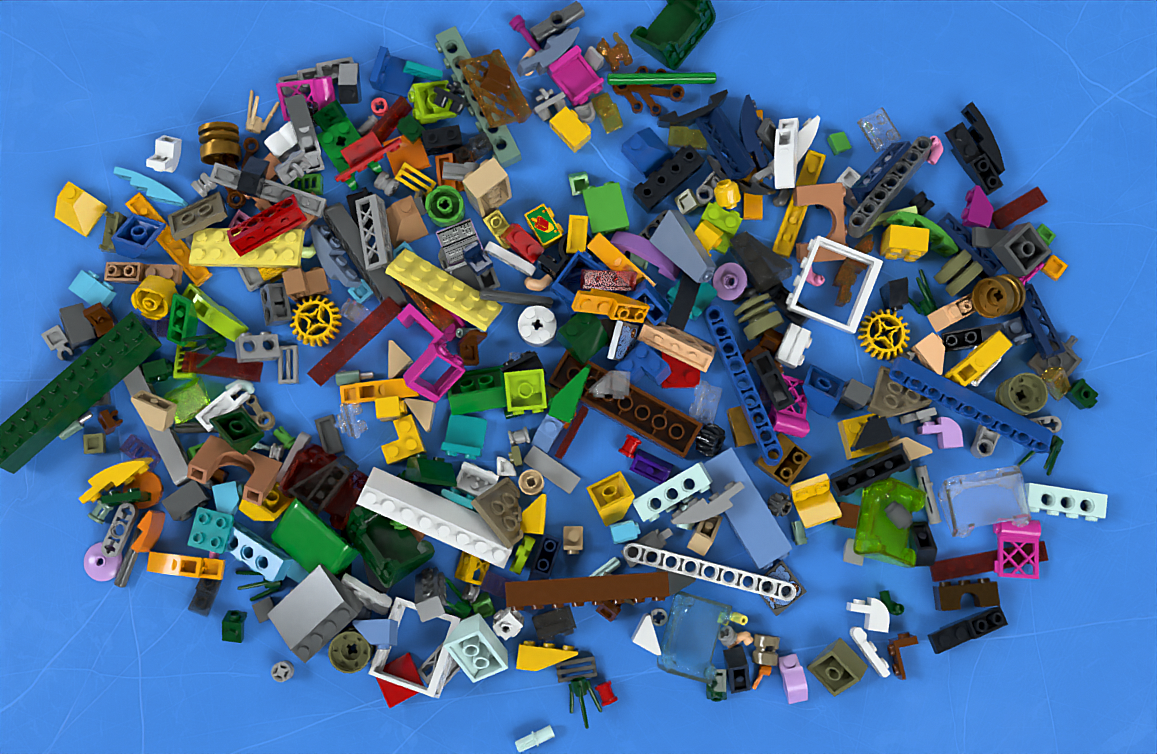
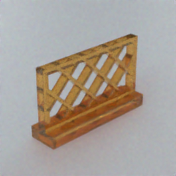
M500 49L493 50L488 55L459 61L458 65L491 128L514 122L524 123L529 118L532 111L512 72L509 78L511 85L508 91L504 90L502 93L507 101L498 98L497 95H493L485 89L479 88L475 84V80L479 82L482 80V77L477 75L478 71L484 72L486 70V67L481 65L484 61H487L488 65L493 63L511 72ZM466 65L475 67V73L468 70ZM483 96L493 100L492 104L485 103ZM495 102L504 106V110L501 111L495 108ZM507 108L513 111L514 117L506 114ZM492 112L501 116L500 120L494 121L491 115Z

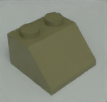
M841 638L829 644L807 666V669L834 697L859 682L868 668L865 662Z

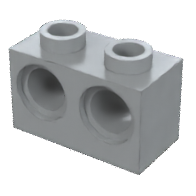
M261 332L260 335L242 333L235 340L238 363L273 361L280 357L278 334H272L271 332ZM263 342H268L271 345V350H266L263 347ZM243 344H250L252 351H246Z

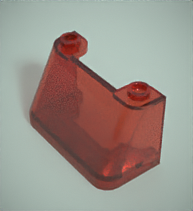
M311 443L296 452L277 490L282 492L287 498L302 496L330 514L329 521L332 527L343 531L346 529L351 510L361 506L356 503L369 476L334 454L326 453L323 447Z

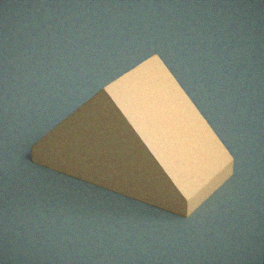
M389 340L388 379H398L414 361L393 340Z
M406 398L404 400L422 427L427 433L431 432L436 404L430 401Z

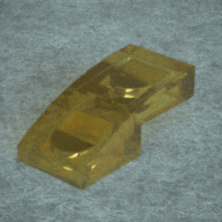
M670 126L669 146L679 148L684 146L686 148L690 144L695 150H707L708 143L700 130Z

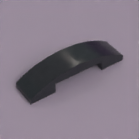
M726 89L709 96L708 105L678 117L676 111L658 117L657 125L661 128H680L695 124L697 117H708L715 108H719L726 100L728 91Z
M708 155L707 160L715 173L722 180L729 179L716 156ZM744 179L731 180L737 183L739 191L748 194L771 195L776 193L775 189L763 182H753V184H750Z
M683 271L673 305L670 308L665 323L681 331L685 329L701 284L694 281Z

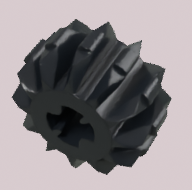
M705 424L700 429L699 435H697L698 438L695 442L696 450L707 457L716 456L721 451L722 445H724L723 442L726 438L724 436L725 430L716 424Z

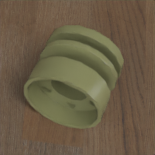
M769 293L747 300L733 312L735 317L744 314L738 320L739 324L749 322V325L743 329L749 341L762 336L765 330L769 328L775 329L784 323L779 311L769 313L768 310L775 305L773 301L765 304L771 298Z
M1027 372L1004 380L999 384L995 392L997 404L1021 416L1039 411L1048 400V390L1044 381L1039 376Z
M354 626L344 628L331 641L328 657L336 670L353 674L361 671L368 664L375 652V645H371ZM353 644H356V645H357L356 649H355L354 651H352V650H351L352 645H353Z

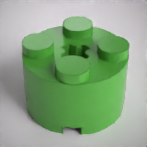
M448 185L438 186L426 197L425 207L431 221L435 225L447 228L460 223L464 218L465 204L461 194L454 187Z

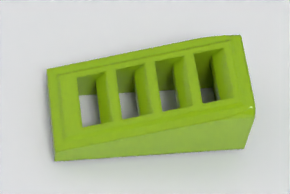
M189 342L185 347L194 348L198 345V342ZM177 344L173 378L176 380H196L197 351L187 354L186 351H182L183 347ZM182 355H191L190 358H182ZM182 362H190V364L182 365ZM182 369H189V372L182 373Z

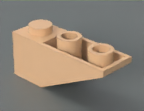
M972 293L927 316L936 333L977 312L972 303Z

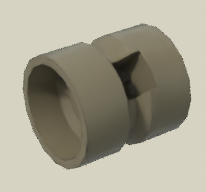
M754 634L753 645L756 647V650L752 653V663L777 666L779 654L776 653V650L779 649L780 637Z

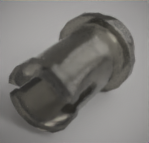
M308 102L307 107L313 126L317 127L318 125L313 118V114L318 112L319 104L313 102L312 108L311 102Z

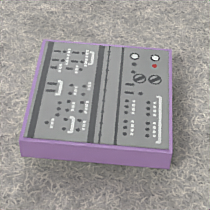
M471 218L436 232L449 266L464 261L462 251L467 245L473 244L476 241L480 242Z

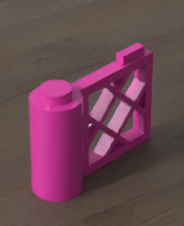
M322 76L276 83L284 121L289 122L290 118L284 100L287 96L283 94L282 87H290L294 90L292 94L294 96L296 93L302 94L299 90L302 84H310V94L306 96L303 93L306 103L309 101L314 105L315 112H318L336 100L332 77Z
M781 374L789 391H791L795 398L794 402H797L800 406V413H796L792 405L777 412L774 405L771 404V412L768 414V418L774 431L803 438L810 430L809 423L806 420L807 398L803 388L802 393L798 395L794 387L797 384L803 386L804 380Z
M997 518L993 523V532L997 535V561H994V573H997V577L1039 579V538L1041 535L1039 520ZM1003 542H1010L1015 547L1009 555L1003 550ZM1026 543H1033V552L1027 556L1021 547ZM1017 551L1025 558L1019 565L1011 558ZM1009 560L1015 569L1011 573H1003V564ZM1026 562L1033 566V575L1026 574L1021 569Z

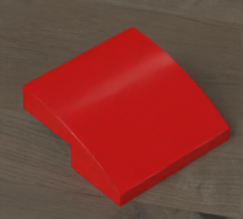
M410 652L384 666L383 672L425 686ZM376 677L389 708L419 693Z

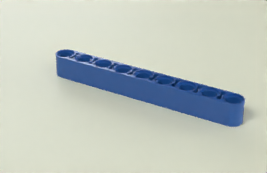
M715 305L710 306L705 313L706 326L762 458L767 465L776 466L783 456L781 445L722 309ZM715 314L718 318L711 319L709 315ZM723 331L726 335L719 336L716 332ZM728 347L731 348L733 352L726 353L723 349ZM736 364L740 369L733 370L730 366ZM743 381L747 383L748 386L746 388H742L738 385V383ZM752 399L755 401V404L748 405L745 400ZM759 416L762 418L763 422L756 423L754 422L753 417ZM767 434L770 436V440L764 441L760 435ZM775 452L777 453L778 458L771 459L768 456V453Z
M897 357L894 359L889 372L891 380L1036 453L1044 454L1049 451L1053 433L1049 429L907 358Z

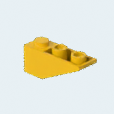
M524 640V643L519 644L516 669L538 671L578 655V650H575V646L563 645V648H557L553 643H543V646L535 645V641Z

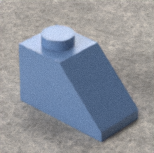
M547 413L537 429L531 444L548 453L566 422L549 416Z
M392 619L353 621V626L371 645L378 646L377 649L389 650L390 646H397L398 621Z

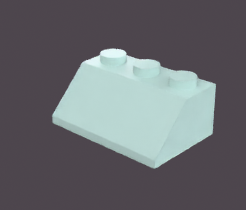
M479 613L462 620L443 643V646L473 683L508 669L507 649Z

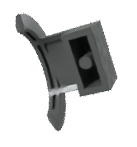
M443 247L440 248L438 258L443 271L479 292L482 288L500 289L501 286L493 267L477 276L465 261L449 266Z

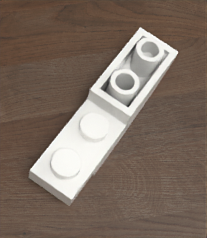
M818 115L813 120L809 118L802 125L804 128L798 131L797 164L807 152L816 135L820 121ZM774 160L768 164L772 170V173L768 176L769 179L775 176Z
M798 118L780 119L778 129H776L774 154L776 189L795 188L798 160L796 153L799 130Z

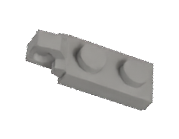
M670 528L665 529L661 533L656 529L638 539L635 543L661 549L667 544L665 539L673 535ZM631 546L627 550V554L630 557H634L638 553V549L635 546ZM623 550L620 551L625 560L627 561L628 565L630 566V568L638 564L636 562L628 560L624 556ZM654 551L648 552L647 555H646V558L649 557L650 555L654 554L655 552H654Z

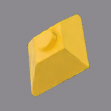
M68 181L57 196L55 218L87 238L108 206Z
M621 471L586 487L605 527L623 519L635 497Z
M276 482L261 506L242 499L238 509L253 521H274L287 510L292 501L298 498V496L282 484Z
M541 494L522 512L520 530H523V533L544 534L546 494Z

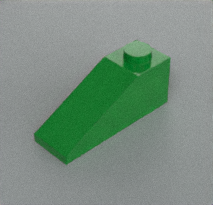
M174 293L167 340L185 347L190 341L182 342L181 339L196 336L198 318L193 301Z
M587 364L554 398H550L547 408L550 409L549 416L568 423L573 420L592 365Z

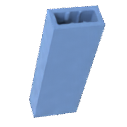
M729 448L704 463V467L713 480L709 484V491L712 495L716 492L721 494L725 491L724 486L733 480L735 483L741 481L745 487L729 499L734 506L724 511L723 514L755 567L766 570L773 565L772 561L779 558L782 560L789 556V551L793 549L733 449Z

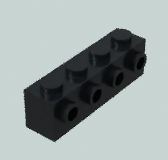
M690 144L686 148L684 146L681 147L672 160L670 158L667 159L658 172L656 170L653 171L644 184L640 182L633 189V198L648 214L702 168L705 160Z
M902 442L830 475V482L838 497L848 496L861 487H869L877 480H885L893 473L909 469L912 466V460Z

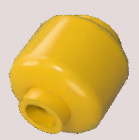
M725 179L716 184L714 195L717 204L726 209L736 207V203L741 199L737 183L730 179Z

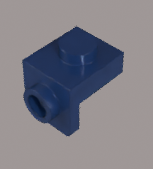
M479 241L469 244L463 249L465 263L477 276L493 267V262L483 252Z

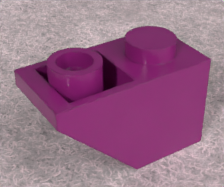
M976 185L971 190H968L965 201H967V205L961 213V219H963L962 226L988 228L990 227L994 208L981 187Z

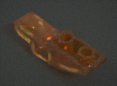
M868 234L853 249L868 255V252H871L874 246V241H872L873 234ZM846 257L839 267L832 285L839 287L835 306L843 307L846 303L850 302L852 292L849 291L851 285L855 284L856 274L866 270L868 265Z

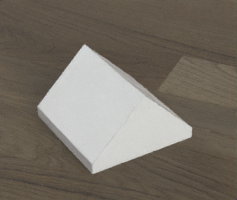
M645 613L631 640L657 656L662 655L651 617L648 613Z

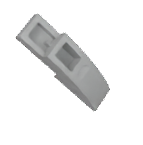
M733 480L724 486L725 491L721 494L716 492L708 498L710 502L708 503L704 498L698 499L696 497L687 503L689 507L684 511L680 508L671 515L673 519L670 522L672 524H689L715 517L734 506L729 499L745 487L741 481L735 483Z

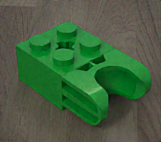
M346 116L318 134L317 139L339 173L348 169L350 166L340 150L360 139L361 136ZM371 161L367 164V168H370L375 175H379L383 171L378 162L374 163V161ZM356 171L351 173L352 177L345 181L351 191H355L359 187L355 180Z

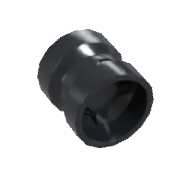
M923 190L908 203L911 207L916 206L917 214L921 216L935 205L932 200H928Z

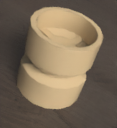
M532 469L523 472L518 481L521 491L530 496L541 493L545 485L541 473Z

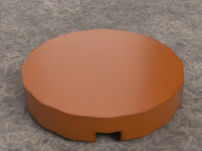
M146 471L141 475L138 473L134 476L135 481L128 486H123V493L128 492V489L140 488L141 491L151 493V501L133 503L139 509H147L156 505L162 498L164 491L160 477L151 471Z

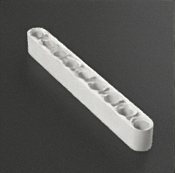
M629 542L623 548L624 556L636 563L785 601L792 600L796 595L795 587L787 581L635 542ZM631 546H635L638 549V553L634 557H630L627 554V550ZM650 551H654L657 554V558L653 562H649L646 559V555ZM669 556H673L676 559L675 565L671 567L666 565V559ZM688 561H693L695 564V568L692 571L685 570V564ZM708 566H712L714 569V573L711 576H705L704 570ZM727 571L733 573L730 581H725L723 578L724 573ZM746 576L752 578L749 586L743 585V579ZM765 581H770L771 583L768 591H763L762 584ZM789 586V594L783 596L781 594L782 588Z

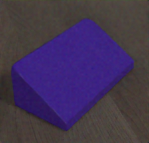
M638 449L629 470L661 485L667 481L673 464Z

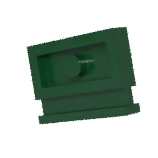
M140 488L128 489L126 493L110 491L108 495L101 496V504L109 506L151 501V493L141 491Z

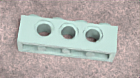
M699 462L633 500L632 503L643 522L648 519L652 522L660 517L659 513L663 510L668 513L675 509L677 502L682 500L685 503L694 498L693 493L699 491L701 494L710 489L709 484L713 480L703 463ZM688 478L692 479L695 483L693 489L688 488L685 484ZM670 488L677 490V498H672L669 495ZM653 498H658L661 501L660 508H656L653 505Z
M1025 483L1022 486L1020 507L1027 508L1028 512L1039 513L1040 510H1045L1048 515L1059 516V513H1064L1067 518L1078 519V516H1083L1086 521L1098 522V519L1106 518L1108 495ZM1043 495L1047 498L1045 505L1041 501ZM1062 498L1066 500L1065 507H1062L1061 505ZM1082 501L1085 503L1084 511L1080 507Z

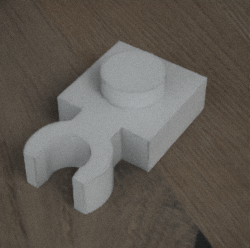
M56 325L41 334L51 351L58 350L57 356L61 361L66 360L63 356L64 351H68L72 356L75 354L74 350L66 346V343L69 341L61 325Z
M935 407L901 416L899 419L901 424L920 420V423L931 421V416L937 415Z

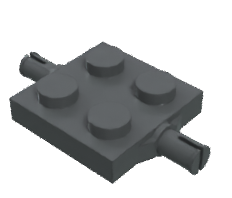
M1071 335L1066 343L1062 342L1066 351L1046 360H1042L1037 350L1026 365L1043 381L1058 389L1082 361L1072 349L1078 339ZM1049 341L1053 351L1059 350L1056 343Z

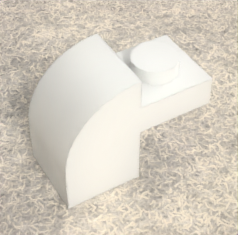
M166 135L156 139L155 154L147 159L146 166L153 168L155 171L173 173L180 159L182 139Z
M867 597L866 605L864 600L853 599V603L847 602L846 610L865 613L864 629L888 633L889 612L881 601Z

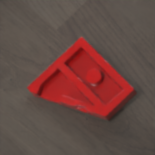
M661 352V358L669 364L672 371L662 382V388H700L699 369Z

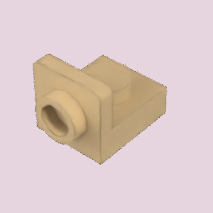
M564 526L563 550H567V554H579V550H583V526Z

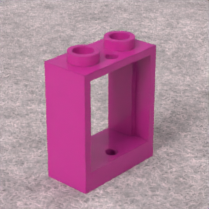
M432 343L405 372L403 377L407 387L437 403L464 374L466 369L463 365L464 361L457 354L452 355L444 346ZM438 356L451 364V366L432 385L419 376Z

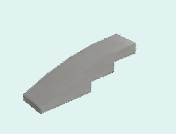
M352 57L316 63V66L313 68L298 70L295 75L280 77L278 82L331 76L333 84L338 83L339 64L354 62ZM302 84L299 90L302 93L311 91L310 84ZM288 86L282 87L285 96H292L294 90Z

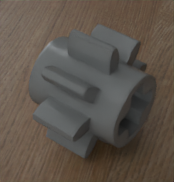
M776 492L769 497L767 505L772 515L783 517L790 512L792 504L788 500V495L783 492L780 494Z

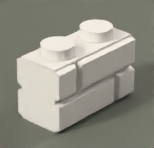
M790 323L773 360H777L792 369H795L797 365L801 366L805 355H802L805 348L808 349L812 342V338H810L811 331Z

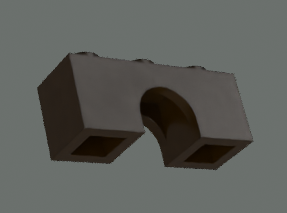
M978 578V582L971 583L970 579L958 580V584L951 585V581L939 582V586H933L935 609L938 611L961 609L960 600L965 593L971 594L975 607L1000 606L997 581H990V578Z

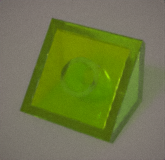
M201 376L165 393L163 399L177 404L174 417L177 425L194 418L211 403Z

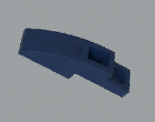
M749 94L744 99L740 113L739 136L750 157H752L757 172L768 166L769 160L766 153L763 154L761 148L762 140L757 134L762 119L757 116L756 103L754 100H751Z
M544 533L528 581L550 578L562 543L561 539ZM524 606L522 611L537 615L538 609Z

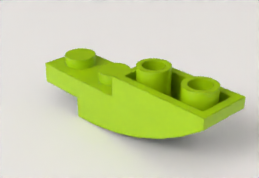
M189 283L182 296L193 301L198 319L235 342L240 334L247 333L249 328L227 308L219 306L195 284Z

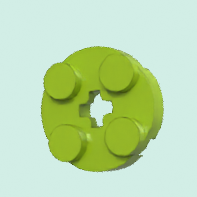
M527 535L524 536L515 554L516 557L509 568L510 571L518 575L521 574L536 539Z

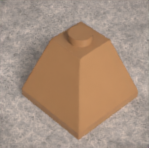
M411 195L394 202L386 209L390 239L394 249L404 241L409 244L429 235Z

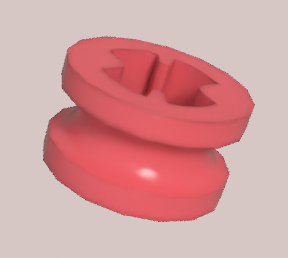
M379 97L371 102V109L376 116L381 117L388 113L389 106L385 99ZM382 103L384 108L377 110L376 105L380 106Z

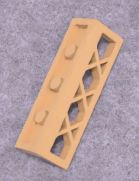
M648 318L637 340L643 341L645 344L705 373L717 350L715 346L684 331L666 325L663 321L654 326Z

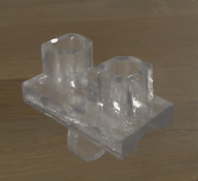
M346 402L339 404L342 413L337 414L338 421L333 423L334 428L340 427L341 433L347 432L348 437L359 438L360 434L368 429L365 420L356 421L355 415L361 414L363 411L361 404Z

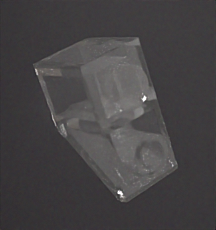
M611 370L589 389V393H593V397L605 398V394H613L612 398L624 399V395L629 396L631 372Z

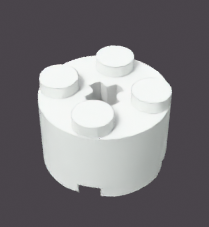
M532 306L526 308L520 315L518 329L521 338L528 345L543 347L555 338L557 324L554 314L549 309L543 306ZM540 323L541 327L535 330L533 325Z

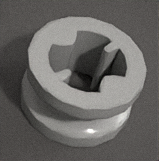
M273 443L269 458L280 462L284 455V445L278 446L277 443Z
M468 583L462 592V599H468V602L473 603L479 594L480 588L478 586L473 587L472 583Z
M655 608L650 613L652 624L655 626H663L667 622L668 616L664 609ZM657 612H662L661 615H664V619H661L660 622H655L656 619H653V615H657Z
M724 626L717 633L718 639L724 646H730L737 640V634L731 626Z

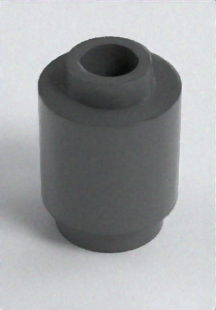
M896 500L884 509L888 519L898 529L903 528L905 530L913 523L911 520L913 515Z

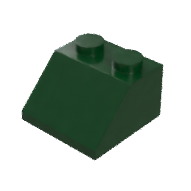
M578 312L557 331L556 339L582 366L610 342V338L600 320L593 313Z
M422 454L408 457L404 480L437 486L457 487L452 464L444 462V458L433 457V460H429L427 455Z

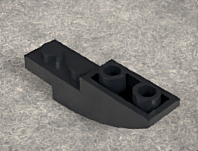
M963 122L945 132L953 147L951 152L971 180L980 186L986 195H990L1003 186L985 153L981 154Z
M996 606L940 627V630L927 636L934 653L940 654L968 640L977 639L1006 626L1008 623L1001 606Z

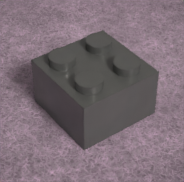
M1030 222L1016 225L991 248L1009 274L1015 277L1028 275L1052 252Z

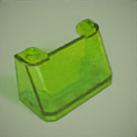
M893 477L877 480L869 487L864 488L853 545L854 553L865 558L904 568H915L916 553L913 549L907 548L910 526L905 530L903 528L898 529L888 519L884 509L896 500L911 514L912 512H918L925 505L926 492Z

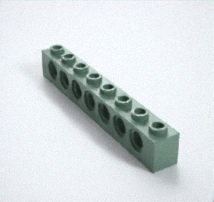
M456 26L435 35L437 40L435 46L439 54L443 53L445 57L443 62L447 69H451L453 82L459 81L461 89L465 90L464 95L460 96L470 102L467 109L471 117L475 116L477 120L475 125L479 133H484L486 137L483 139L487 149L491 148L494 153L491 155L492 158L494 157L503 169L521 161V153L490 92L480 87L482 77ZM450 49H457L455 53L448 52ZM460 64L465 65L463 69L456 68ZM467 80L473 81L471 85L464 84ZM475 96L482 97L479 101L472 100ZM483 112L490 113L487 117L480 116ZM491 128L498 129L496 133L489 132ZM499 144L506 145V147L502 150L497 148Z

